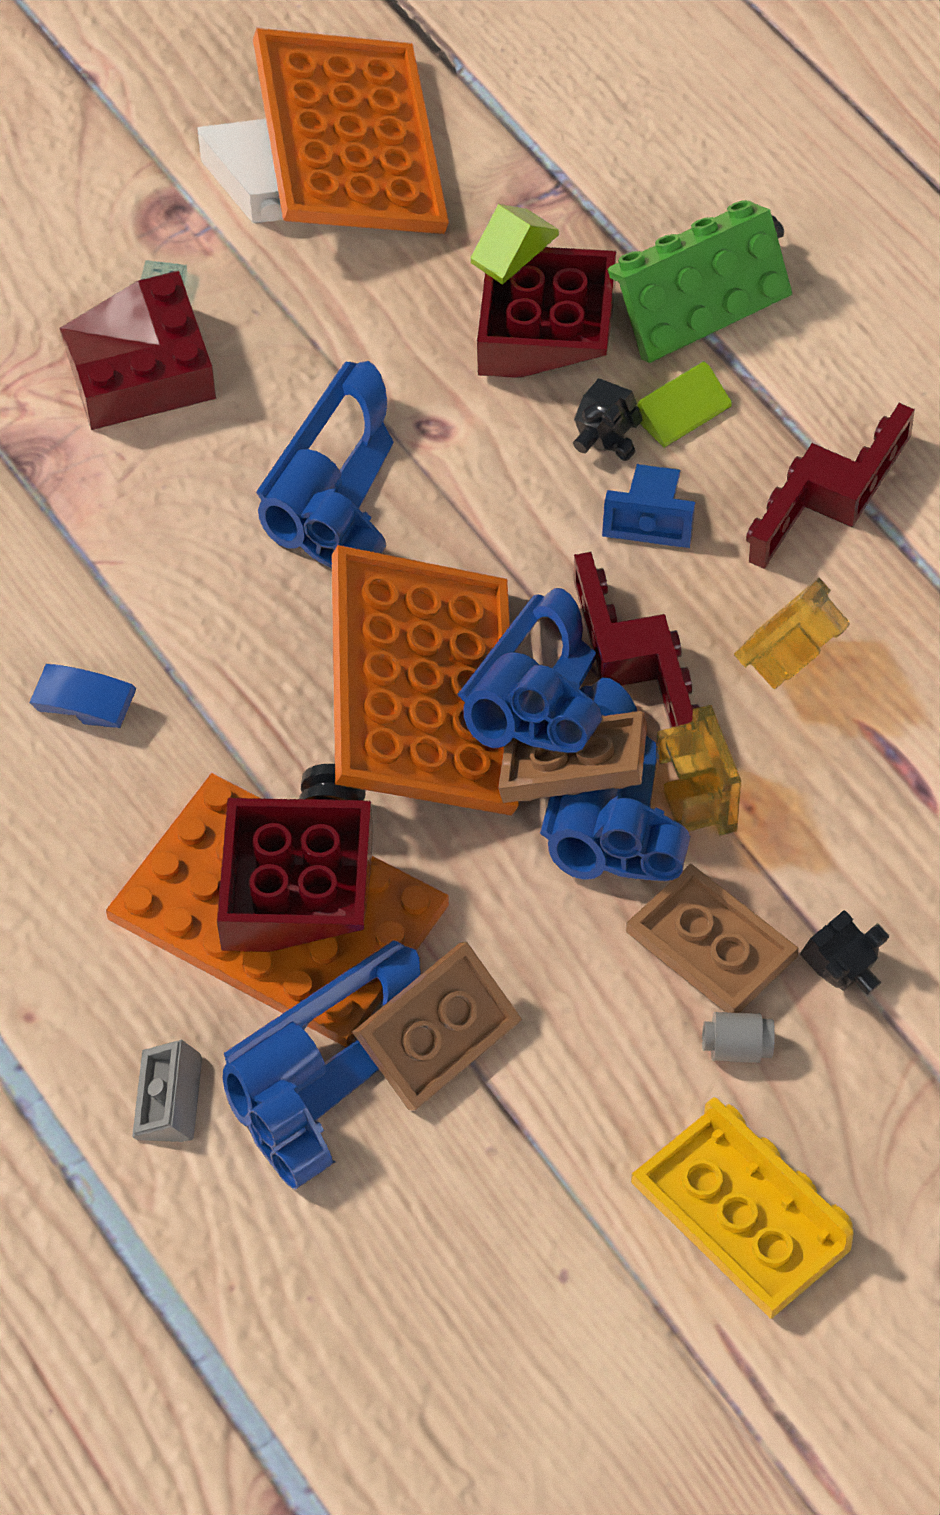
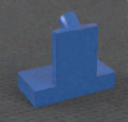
M637 464L629 493L607 490L604 501L602 537L690 548L695 502L675 499L680 470Z

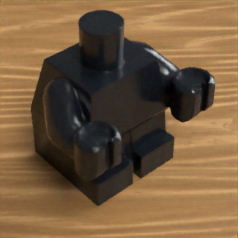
M598 378L584 394L575 415L574 421L580 434L573 441V446L583 454H586L592 446L604 451H615V454L621 460L628 461L636 450L631 439L623 438L624 434L631 427L637 428L643 421L640 410L636 406L637 402L633 392Z
M843 910L809 939L800 955L819 976L833 987L845 991L855 982L866 995H869L881 984V981L870 969L878 959L879 947L889 939V934L879 923L864 934L853 923L854 919L848 912Z

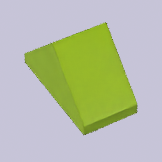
M498 204L470 257L471 264L501 284H504L559 236V229L526 208Z

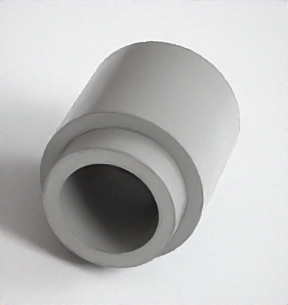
M714 1012L712 1022L704 1021L702 1048L703 1051H711L712 1061L759 1063L761 1058H772L775 1041L773 1019H762V1015L756 1013Z

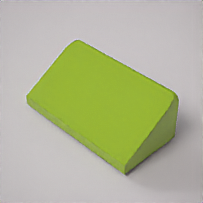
M705 361L658 388L638 402V408L643 418L640 425L663 448L732 407V401L711 367Z

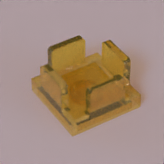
M818 577L754 631L736 650L734 656L745 668L750 664L753 665L775 690L785 680L791 679L820 654V648L833 637L838 638L848 628L850 622L829 599L828 594L831 590Z
M712 705L693 709L692 722L657 732V760L660 764L672 761L679 778L664 784V795L674 821L683 825L688 832L712 825L716 826L719 836L736 832L738 828L741 778Z

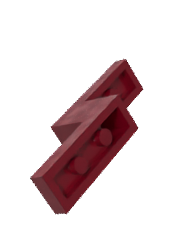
M898 403L890 417L883 416L875 430L874 442L870 448L864 446L861 449L856 461L814 443H811L803 457L796 456L788 470L786 483L782 488L776 487L770 495L766 507L767 512L762 519L755 518L749 527L746 535V542L750 543L749 563L765 569L805 507L853 528L911 438L915 409Z
M592 552L574 554V584L591 647L596 652L595 661L600 679L610 678L621 686L657 680L677 754L696 751L697 732L703 731V719L699 705H691L688 694H692V681L688 667L680 668L678 657H681L682 650L677 630H669L665 614L618 622L614 604H606L604 595L608 594V585L604 569H596Z

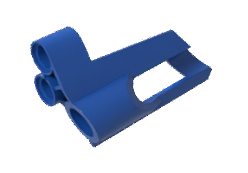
M371 362L343 363L256 491L261 499L258 508L259 520L268 536L280 546L288 549H296L300 546L313 559L331 569L332 554L337 545L382 554L387 546L383 535L370 522L371 516L367 512L362 513L359 510L394 443L383 423L387 412L386 387L380 372ZM351 395L358 401L364 414V434L339 470L336 464L327 456L309 448L344 396Z
M554 588L545 596L533 595L457 694L465 702L464 719L467 728L473 737L483 745L491 748H500L515 738L533 747L574 753L584 748L603 720L597 704L579 690L595 661L596 652L582 640L583 624L580 610L571 594L564 589ZM541 617L552 619L558 626L562 636V654L553 668L539 665L529 656L515 652Z
M601 678L592 686H583L579 689L597 704L603 716L637 712V707L628 692L619 683L610 678ZM647 735L642 783L640 785L628 786L622 789L610 788L588 791L577 795L551 796L549 798L540 834L549 840L548 851L553 862L568 875L587 880L595 879L602 875L603 871H607L620 877L653 881L674 880L681 875L691 836L685 827L665 816V811L657 807L655 809L650 808L658 744Z
M395 940L391 941L224 1052L226 1064L223 1068V1085L228 1103L238 1121L244 1126H248L259 1150L283 1181L292 1189L299 1188L336 1162L333 1161L331 1153L321 1135L324 1129L317 1120L379 1071V1068L358 1040L324 1062L320 1051L305 1031V1028L314 1018L376 977L382 984L384 1006L420 976V960L417 950L406 947Z

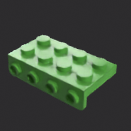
M749 200L731 204L727 208V212L719 216L699 219L692 223L691 229L678 235L670 234L663 236L655 241V246L642 252L627 253L618 259L619 263L608 268L610 278L620 284L641 359L648 363L793 295L771 211Z

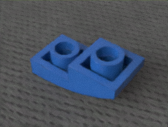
M46 663L29 703L38 712L75 715L84 725L121 728L137 688L131 683L100 673Z

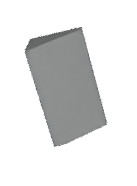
M183 1040L142 1050L132 1135L136 1140L184 1142L194 1138L202 1056Z

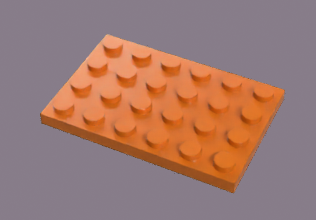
M256 28L253 44L283 221L445 234L449 221L413 43Z
M337 545L332 554L335 785L512 816L519 806L518 801L503 803L498 789L504 747L491 748L483 745L473 737L464 719L465 702L457 695L510 626L507 579Z
M211 773L106 909L109 921L273 1009L284 1013L393 940L417 950L449 906V895L372 856L364 930L272 952L221 951L217 914L227 799L260 797ZM377 977L314 1018L307 1027L344 1047H348L355 1038L353 1031L370 1017L383 999V988L380 980Z

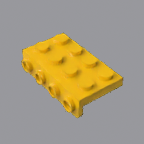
M715 1097L705 1103L704 1114L631 1175V1183L770 1319L776 1316L851 1251L854 1230L852 1228V1221L847 1213L835 1204L830 1206L817 1193L814 1183L806 1174L801 1171H793L781 1159L780 1152L770 1140L765 1137L759 1138L746 1126L745 1119L734 1106L730 1104L724 1105Z

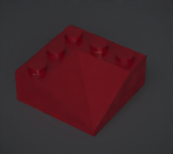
M545 247L504 284H501L485 273L477 336L478 375L522 378L606 356L613 317L616 281L610 278L608 268L616 264V251Z
M179 270L138 280L59 328L91 430L216 399L213 367Z
M228 798L217 914L221 951L272 952L364 930L373 846L371 801Z

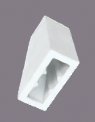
M266 119L197 127L201 162L252 223L283 220Z

